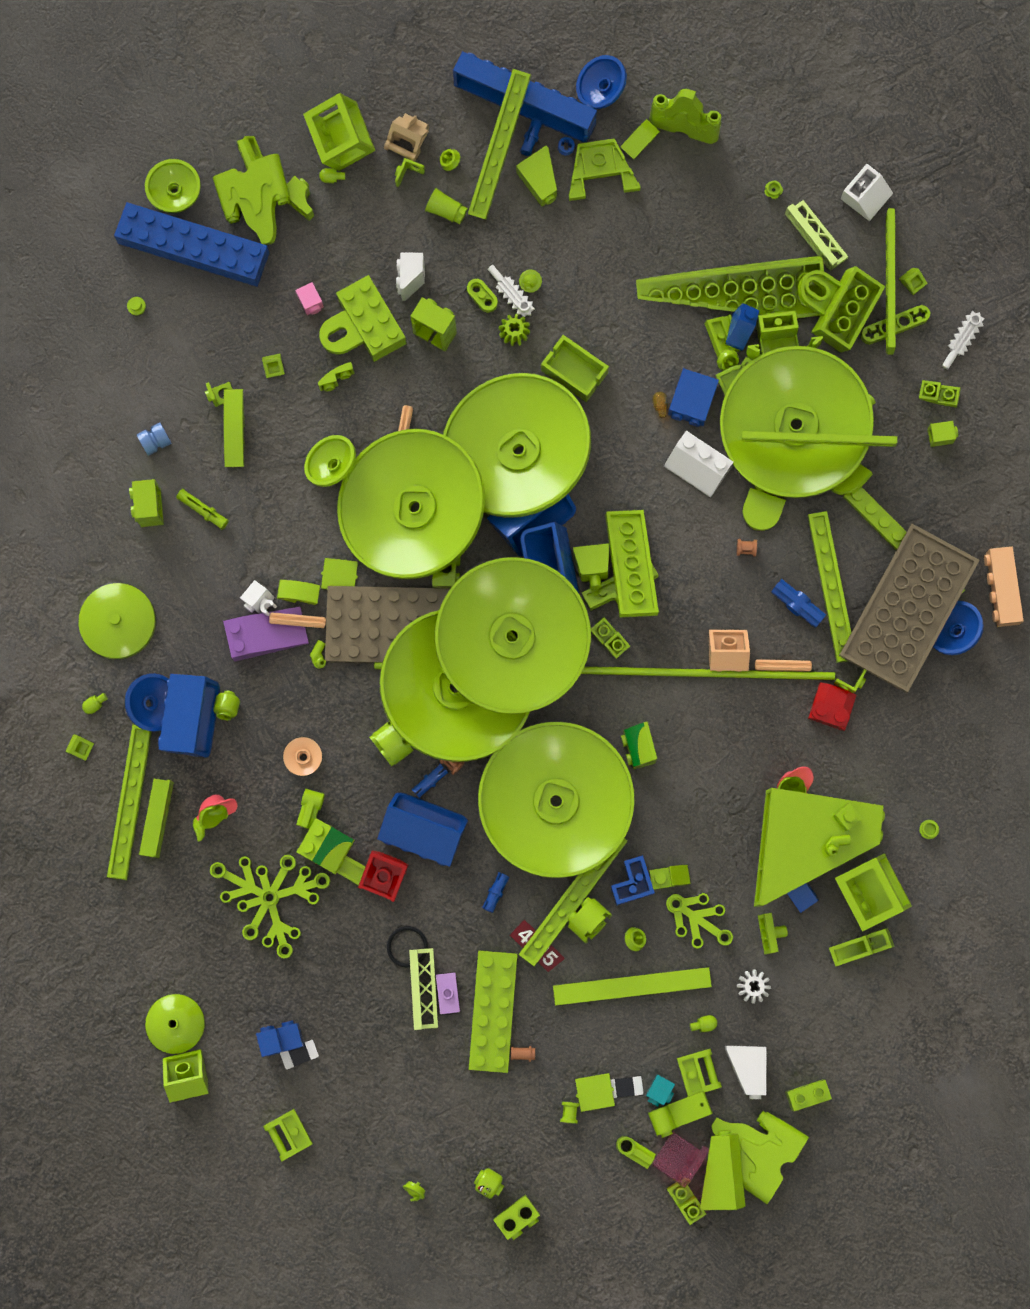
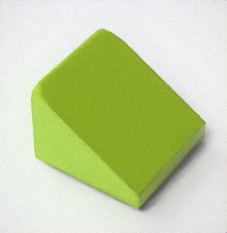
M911 268L899 278L912 295L928 284L918 268Z
M281 354L262 357L266 378L285 374Z
M74 734L66 752L86 761L94 743Z

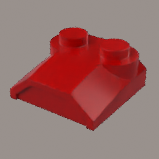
M820 682L808 719L845 731L856 694L846 689Z
M372 851L358 888L365 889L394 902L403 878L407 873L408 864L385 853Z

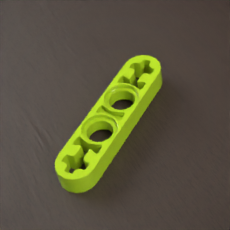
M920 305L896 314L895 335L926 323L930 317L928 307ZM919 311L921 313H925L923 319L921 316L916 317L913 322V317L917 316ZM901 317H906L909 320L907 326H902L899 323ZM886 319L866 326L861 333V340L865 344L870 345L886 339V332L882 330V325L886 324ZM876 327H878V333L874 334L872 339L870 337H866L867 331H869L870 334L874 333L877 330Z

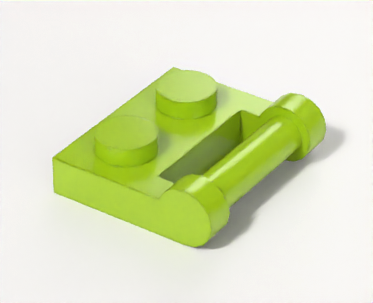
M711 1048L676 1058L688 1097L702 1091L708 1092L722 1087L721 1082H718L712 1062ZM703 1057L711 1083L709 1085H705L698 1058Z
M295 1109L263 1126L265 1131H268L280 1154L281 1162L313 1144ZM277 1125H280L292 1148L288 1152L275 1129Z

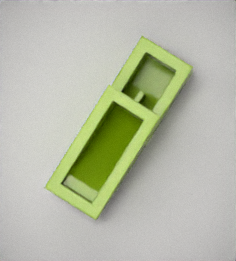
M886 928L830 947L829 950L836 967L895 946L890 932Z

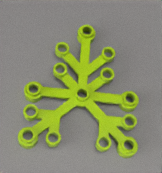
M284 855L280 859L281 869L272 886H270L267 867L263 865L257 867L256 874L260 877L263 888L261 889L255 884L250 867V858L244 856L239 860V865L243 869L246 880L227 871L222 863L216 862L212 864L210 873L213 877H223L242 887L230 892H222L220 895L222 902L229 903L234 898L250 893L259 896L247 901L241 900L237 904V908L241 912H246L249 908L261 905L252 923L243 928V937L247 940H255L258 937V927L269 908L273 925L267 936L262 939V944L267 948L274 945V938L277 935L279 942L277 947L278 956L284 959L291 957L293 947L287 943L284 932L290 938L298 939L301 936V931L280 921L276 905L280 898L293 894L307 899L312 905L319 902V895L310 893L307 890L315 887L320 889L327 888L330 885L329 876L325 873H319L315 876L314 880L305 882L306 878L311 876L312 871L309 867L303 866L299 871L300 874L294 886L279 890L288 871L293 870L296 866V860L293 856ZM247 859L249 861L248 865L243 866L242 860ZM286 860L292 861L290 867L285 866ZM221 867L222 873L216 874V868ZM260 868H265L266 872L264 875L259 874ZM303 869L309 870L307 876L302 875ZM320 878L326 879V883L324 885H320ZM226 893L230 895L227 901L223 899V895ZM272 894L273 900L267 901V895ZM312 895L317 897L315 902L310 901ZM243 902L247 904V908L244 910L240 908V904ZM249 929L255 931L253 936L248 935ZM293 930L298 931V935L296 937H293L291 935V932ZM267 938L272 940L270 945L265 944ZM284 947H287L289 949V952L286 955L282 953V949Z

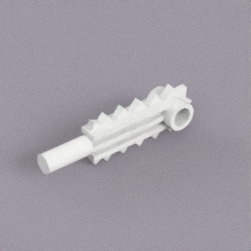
M491 265L488 271L498 282L496 289L499 290L498 293H504L503 298H509L507 303L513 304L512 309H518V315H522V317L531 316V312L535 310L532 306L533 301H527L528 296H523L524 291H518L519 285H514L515 280H511V277H503L495 266Z
M972 311L970 315H966L967 321H962L963 327L958 328L959 333L954 334L955 340H950L951 344L948 345L951 352L942 364L944 369H949L957 355L964 356V352L968 351L966 346L972 345L970 340L976 339L974 333H979L978 327H983L982 321L985 319L980 316V312L975 313Z

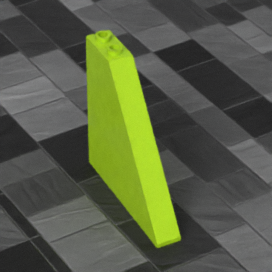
M777 788L766 790L754 907L764 906L878 846L883 839V831L881 830L885 819L883 806ZM847 803H850L862 818L849 830L845 831L833 815ZM832 836H850L851 843L849 845H840L836 851L838 852L837 855L830 856L826 853L825 846Z

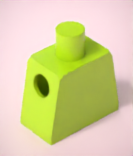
M609 543L573 547V558L580 580L582 582L589 581L590 589L592 590L600 589L602 587L601 580L608 579Z

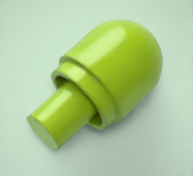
M324 168L320 171L319 178L323 183H337V180H345V172H337V169Z
M105 693L98 697L96 695L91 696L83 702V711L87 714L95 713L101 709L102 703L108 697Z
M712 1015L700 1017L697 1019V1022L690 1023L691 1031L699 1030L703 1033L713 1031L717 1027V1019Z

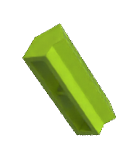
M245 136L237 141L238 149L248 170L250 162L263 156L254 136Z

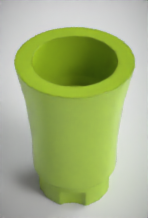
M437 188L433 191L425 208V212L438 215L458 224L462 223L468 210L461 203L445 195Z

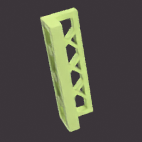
M804 200L797 205L791 204L787 207L785 215L817 256L823 258V263L829 271L848 259L847 254ZM801 207L807 213L806 218L798 211ZM809 223H815L817 225V232L814 231V229L810 226ZM820 237L827 238L829 246H826ZM831 251L838 252L841 258L837 260Z
M433 948L409 950L414 1030L438 1028ZM418 953H430V962L425 967L418 962ZM429 965H430L431 972H429V971L426 969ZM419 966L423 968V970L420 973ZM424 971L431 975V982L426 987L419 980V976ZM420 985L424 988V990L421 993ZM430 985H432V992L428 989ZM425 991L432 995V1002L428 1006L421 1002L420 996ZM432 1004H433V1012L429 1009V1007H430ZM421 1005L425 1008V1010L422 1013ZM427 1010L433 1015L434 1024H422V1015Z

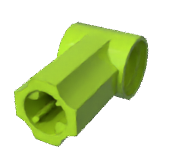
M305 789L297 826L310 829L317 817L318 811L322 808L325 794Z
M622 1136L616 1142V1148L621 1154L646 1169L652 1164L656 1154L632 1138ZM625 1140H628L631 1144L628 1151L621 1149V1143Z

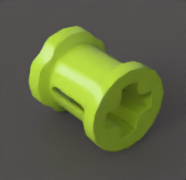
M562 1102L563 1117L560 1119V1122L578 1124L576 1115L577 1107H579L580 1103Z

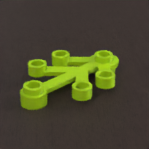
M701 893L695 897L683 898L679 894H673L667 899L666 906L671 913H674L676 923L675 934L678 937H684L687 934V929L683 925V913L689 918L693 938L691 945L693 948L699 949L703 946V939L700 938L698 925L716 936L719 944L726 946L732 942L733 935L729 930L721 931L703 918L713 915L718 917L724 915L725 907L718 904L713 908L692 911L687 906L698 903L706 905L709 902V896ZM700 896H705L707 901L705 903L700 902ZM676 900L679 902L680 905L678 908L673 907V901ZM717 907H721L723 909L722 914L716 913ZM683 928L685 930L684 935H679L677 930ZM722 934H726L728 936V940L726 942L721 940ZM695 939H699L701 941L700 946L694 945Z

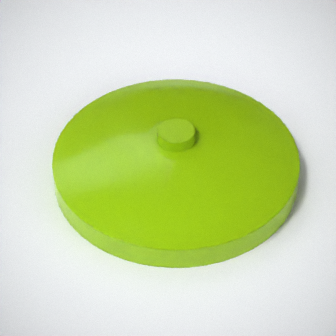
M123 583L108 584L92 592L84 601L79 614V630L84 642L95 653L109 659H125L142 651L153 637L156 627V615L150 600L139 589Z

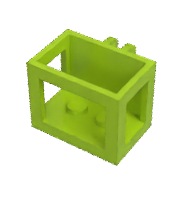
M339 93L303 114L322 164L340 171L376 151L358 104L349 97ZM335 105L338 106L337 110L326 115L325 117L319 116V114L325 112Z
M885 853L835 878L862 932L912 907Z

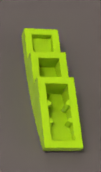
M224 389L225 467H244L245 421L243 389Z

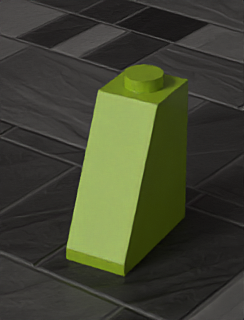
M544 146L516 165V173L541 207L545 204L553 203L557 197V187L549 148Z

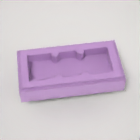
M456 973L436 975L440 1014L460 1012Z

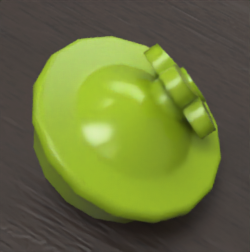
M447 149L440 156V164L446 171L455 169L460 162V153L455 149Z
M530 269L520 275L519 285L525 292H535L541 287L542 277L537 271Z
M734 350L723 351L717 359V365L722 371L739 363V356Z
M631 927L625 933V943L630 950L640 951L646 944V935L641 929Z
M408 1181L403 1185V1188L413 1197L410 1199L411 1202L425 1198V1190L420 1186L419 1182L415 1184Z

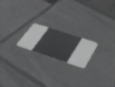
M313 1040L305 1042L304 1047L280 1053L285 1069H290L319 1057Z
M641 1076L611 1080V1086L614 1088V1098L643 1095Z

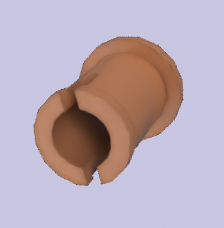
M529 1046V1048L511 1047V1060H529L531 1062V1060H535V1048H532V1046Z

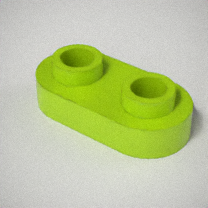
M472 279L467 285L468 295L482 311L487 313L493 312L498 305L497 297L482 280ZM474 288H479L480 291H479V292H474L473 289H474ZM487 301L492 303L490 306L485 305Z

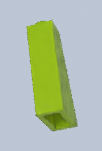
M731 1130L718 1131V1135L711 1136L700 1208L701 1210L741 1209L746 1206L738 1133L731 1134Z

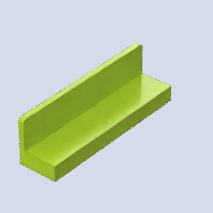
M153 780L139 852L141 856L160 857L174 782L171 780Z

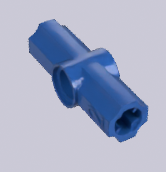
M783 579L771 591L772 594L786 604L788 610L796 616H801L814 628L826 616L824 612L811 603L807 595L801 591H796Z

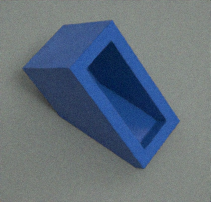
M742 303L733 312L725 344L743 351L756 326L759 310Z

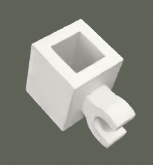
M255 580L240 597L245 602L244 607L251 613L256 611L259 614L264 613L266 616H270V613L267 611L268 607H277L272 602L275 597Z

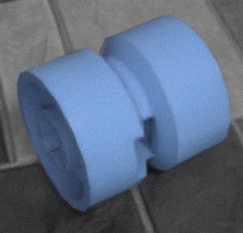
M160 422L151 426L150 431L144 430L136 434L148 456L157 452L158 447L163 449L172 444Z

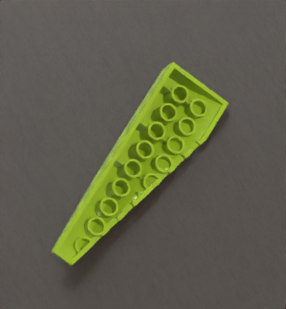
M821 256L796 258L636 280L637 298L732 312L744 303L759 310V315L796 311L797 318L820 316L801 301L798 294V285L805 274L814 270L824 271L823 258ZM810 281L809 289L822 297L823 289Z

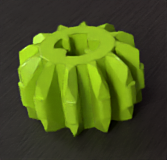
M515 314V318L508 315V321L505 319L501 320L503 325L499 326L501 331L499 336L504 338L505 344L511 341V346L513 347L514 342L521 345V340H528L526 335L530 334V330L527 329L530 324L525 322L524 316L518 319V314Z

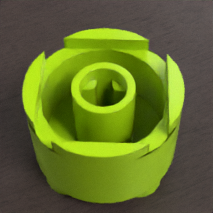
M389 721L369 737L391 766L396 765L414 751L399 736Z
M589 897L581 904L582 908L578 913L574 911L567 919L569 921L568 928L584 943H588V937L592 940L607 924L604 921L606 917L610 919L612 916L595 898L591 899Z

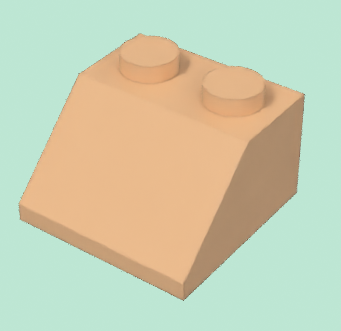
M709 630L710 671H749L750 648L747 630Z

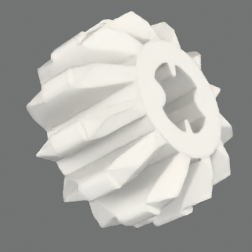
M752 970V977L746 971L745 976L747 979L742 976L739 977V980L744 982V984H737L738 988H743L738 994L743 995L746 993L744 1001H747L751 996L752 1004L755 1003L756 997L759 1002H762L761 994L765 997L769 995L764 989H771V986L764 985V983L769 981V978L762 980L763 972H760L758 977H756V970ZM755 981L757 982L758 990H753L752 992L749 984Z

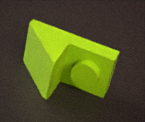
M676 865L649 870L654 890L691 884L688 865Z

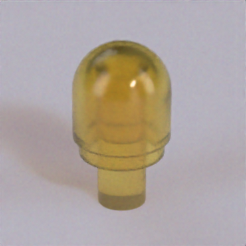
M656 392L652 398L655 411H658L659 418L667 417L666 409H668L667 395L664 392Z

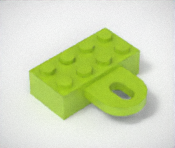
M857 266L847 269L840 282L821 270H814L805 274L798 285L799 297L807 307L820 315L811 333L817 337L823 336L822 340L840 353L851 350L885 286ZM810 281L823 289L822 297L809 289Z
M369 275L336 292L337 299L344 311L326 320L321 326L319 333L321 344L328 352L332 354H345L364 344L374 362L407 344L405 335ZM344 329L347 331V335L336 342L328 340L329 336L338 330Z

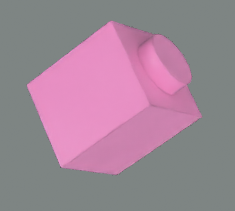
M312 282L295 290L307 315L316 314L324 307Z

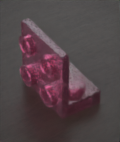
M672 1132L673 1134L668 1137L652 1165L685 1188L708 1155L709 1149L705 1146L697 1149L685 1139Z

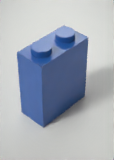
M683 368L668 415L677 421H688L690 425L696 427L704 426L719 380Z

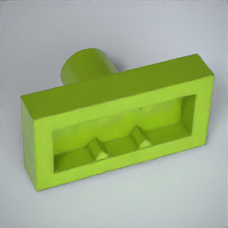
M772 913L758 915L764 955L779 952L776 938L787 937V927L785 925L774 927Z

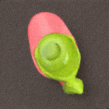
M799 767L793 771H788L780 779L777 789L807 793L814 779L811 769Z
M212 795L202 802L199 814L193 820V828L198 842L205 837V829L216 827L222 820L227 819L228 815L237 810L238 806L235 799L225 800L220 795Z

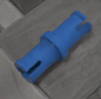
M532 118L530 127L524 135L525 139L520 150L521 154L531 156L535 142L539 139L538 134L543 124L542 120Z
M439 764L429 775L426 774L424 779L412 788V791L421 798L431 787L434 788L436 783L448 774V771L446 769L441 771L444 767Z
M498 872L494 884L488 890V897L482 906L484 910L491 913L494 912L499 899L503 896L502 892L510 877Z

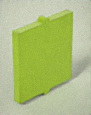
M325 558L324 569L321 572L323 575L321 589L328 590V586H355L356 579H358V562Z
M609 1073L575 1079L577 1087L576 1097L579 1098L581 1112L615 1106L614 1088L611 1086Z

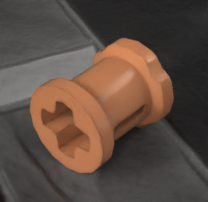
M737 540V556H740V554H750L756 557L757 540Z
M439 761L451 770L452 775H455L465 764V762Z

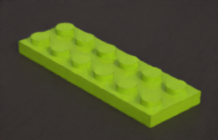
M644 510L608 511L605 517L619 616H658L659 610Z
M478 951L469 1070L508 1073L517 954Z

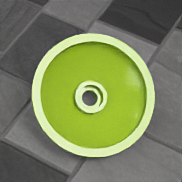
M168 159L159 162L149 171L145 180V192L148 200L155 208L166 213H178L188 209L196 202L201 190V182L197 171L189 163L179 159ZM173 189H178L176 193H172Z
M341 435L328 436L316 443L309 451L305 460L304 470L308 480L320 487L331 486L343 480L349 474L355 462L356 451L353 443Z
M171 994L157 1000L148 1011L145 1023L146 1033L151 1043L163 1052L170 1054L186 1052L192 1049L203 1035L205 1028L203 1012L193 999L185 995ZM172 1020L176 1021L174 1028L170 1026V1021Z

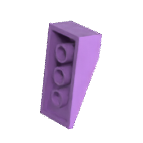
M301 607L272 611L273 613L302 615ZM264 613L223 621L231 657L234 662L309 644L305 627L269 623V616H266Z

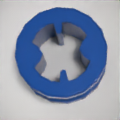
M569 137L561 138L558 143L559 153L570 155L575 147L574 141ZM568 143V146L571 148L568 147V150H564V146L561 145Z

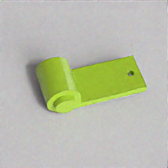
M704 1091L648 1112L656 1135H661L662 1138L673 1134L672 1130L679 1126L713 1114Z

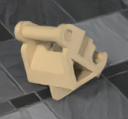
M406 113L403 118L399 116L391 124L384 149L396 152L415 162L421 153L420 147L429 132V125L418 120L417 116L412 117ZM402 138L410 142L414 148L413 152L394 144V140L400 141Z

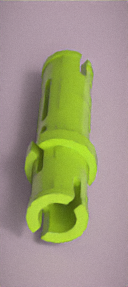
M181 489L178 492L176 499L202 515L204 520L212 522L221 530L227 526L229 520L218 514L215 508L208 507L185 491V489Z

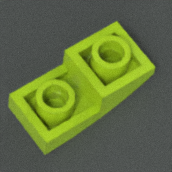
M646 119L622 144L621 148L635 160L660 131Z
M352 363L343 364L322 377L318 382L320 391H332L338 386L337 379L344 380L350 378L354 374Z
M922 380L919 399L957 408L961 389L960 387L941 385V382Z
M280 580L277 599L293 603L300 601L316 605L318 603L320 585Z
M605 617L601 618L591 627V633L614 658L617 659L630 647L628 642L611 626Z
M684 1178L666 1188L689 1225L706 1215L705 1211L701 1210L699 1201Z

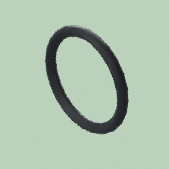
M403 926L393 931L387 941V953L391 961L396 965L410 968V963H401L392 955L391 942L394 936L401 931L411 930L420 935L424 943V949H428V942L425 935L419 929ZM422 953V956L418 959L419 963L424 960L427 953Z

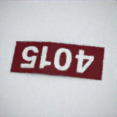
M523 920L510 936L524 948L536 930ZM550 945L538 963L549 972L565 958Z

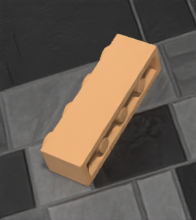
M1013 546L989 549L986 555H984V562L989 570L987 582L988 585H991L992 590L990 592V602L994 604V611H992L993 621L996 622L997 627L1020 625L1024 620Z

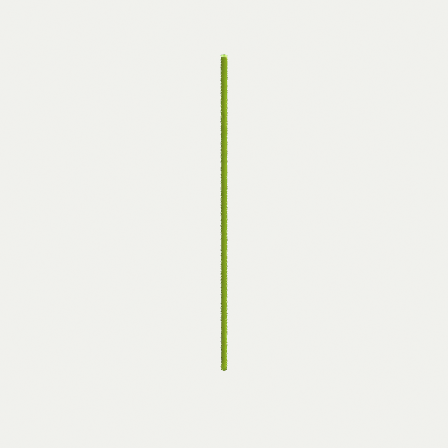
M375 662L374 668L381 669L383 662ZM584 666L581 673L835 680V672L756 670L719 672L710 671V669Z

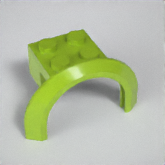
M796 311L758 315L756 328L759 344L747 346L746 353L750 359L754 360L778 348L799 346L797 337L799 327ZM823 336L811 337L807 347L818 348L821 345Z

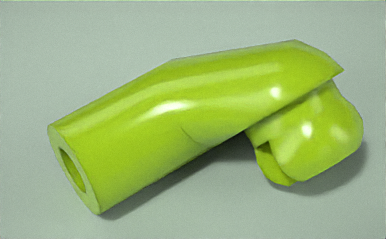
M317 640L310 653L312 663L318 669L326 665V660H324L322 655L325 643Z
M832 836L825 846L826 853L830 856L837 855L838 852L836 851L840 845H849L851 843L850 836Z

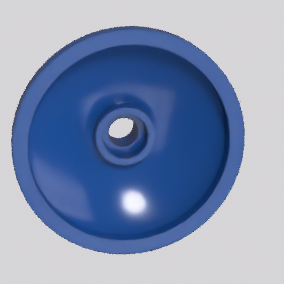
M610 55L599 56L589 61L583 67L577 79L576 92L579 100L584 105L589 104L595 109H602L613 104L620 97L626 85L627 74L622 62Z
M957 601L933 648L946 655L962 654L973 648L980 640L984 628L983 618L978 609L968 602Z
M146 674L135 679L129 686L125 696V709L128 717L137 727L146 731L162 730L161 720L164 717V701L167 698V681L169 678L160 674ZM147 700L151 703L149 707L146 705Z

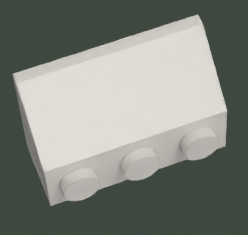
M686 431L676 444L664 467L711 498L732 468L733 461Z

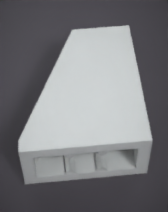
M725 1046L726 1054L744 1094L749 1095V1099H761V1095H766V1047Z

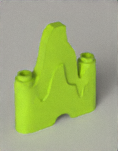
M682 89L673 99H668L663 94L656 95L652 102L649 121L656 128L673 133L683 132L692 139L713 144L719 139L721 114L717 111H710L705 114L703 112V104L696 96V91Z
M279 154L267 155L250 162L248 170L244 173L231 169L215 175L213 182L225 218L229 224L240 221L241 208L247 225L257 233L261 244L269 245L274 243L277 230L275 219L276 202L278 205H285L289 203L288 199L290 198Z
M762 1111L756 1120L767 1131L766 1135L749 1125L728 1123L716 1117L711 1125L714 1135H718V1131L731 1130V1134L738 1133L744 1189L765 1204H768L783 1181V1176L780 1172L781 1166L786 1162L793 1163L809 1136L769 1112Z

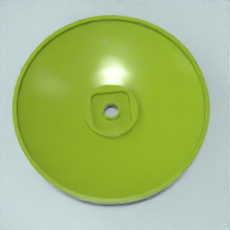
M807 346L778 348L751 361L737 374L730 384L723 400L720 415L722 442L729 459L733 461L735 469L755 487L767 493L787 498L816 496L837 487L850 477L864 459L869 446L743 442L742 431L872 436L873 409L868 391L860 377L847 363L827 351ZM793 420H800L802 422L800 429H793L791 427Z
M528 373L503 375L476 387L456 406L447 421L443 435L458 443L474 460L484 485V513L498 517L528 516L541 512L559 502L574 488L581 478L591 451L589 422L576 397L560 383L544 376ZM517 447L524 448L521 454L514 453Z
M425 429L396 431L379 438L366 447L356 457L351 471L343 479L337 505L340 531L354 556L368 568L379 574L397 579H417L433 575L459 559L477 535L485 507L484 485L474 460L451 438ZM414 503H419L420 507L418 511L412 512V505Z
M519 557L499 558L469 570L448 591L436 619V652L448 680L468 700L478 706L496 712L524 713L553 703L563 696L577 681L584 669L590 651V620L579 593L558 571L531 559ZM509 631L517 633L516 641L511 642L507 639L506 635Z
M439 610L430 612L408 624L396 636L386 652L380 672V696L384 711L399 736L414 749L427 756L451 762H466L487 757L503 748L518 734L530 712L501 713L488 710L471 702L460 692H452L450 689L451 682L445 675L436 652L435 626ZM511 631L507 633L506 637L509 641L514 642L517 640V637Z
M566 722L540 723L520 730L507 745L493 753L484 769L479 785V814L490 842L512 865L541 877H572L588 872L602 864L617 850L624 840L634 812L633 782L621 755L606 739L596 732L583 726ZM553 796L561 798L562 803L560 806L555 807L551 804L550 800Z

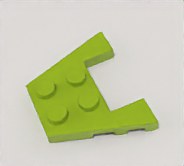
M615 139L578 144L569 201L586 199L583 180L621 175L624 193L640 191V184L637 182L632 169L628 166Z

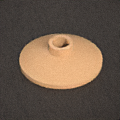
M300 737L292 740L286 746L283 759L285 766L290 772L299 776H307L319 768L322 761V752L314 740ZM302 754L307 755V759L305 761L300 760V756Z

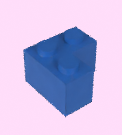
M643 855L624 861L623 864L628 881L610 887L616 906L651 896L655 893Z
M292 1020L281 1023L282 1027L274 1028L272 1025L260 1028L261 1032L256 1033L261 1056L268 1057L304 1047L299 1023L294 1024Z

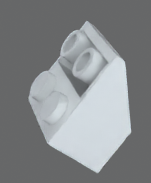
M866 164L845 188L841 200L870 221L893 195V192L883 176Z
M400 253V259H397L398 277L396 278V287L402 301H406L425 283L423 253Z

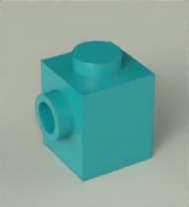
M656 1074L646 1093V1096L649 1097L648 1102L657 1107L659 1104L665 1105L666 1102L669 1104L674 1095L671 1091L675 1084Z

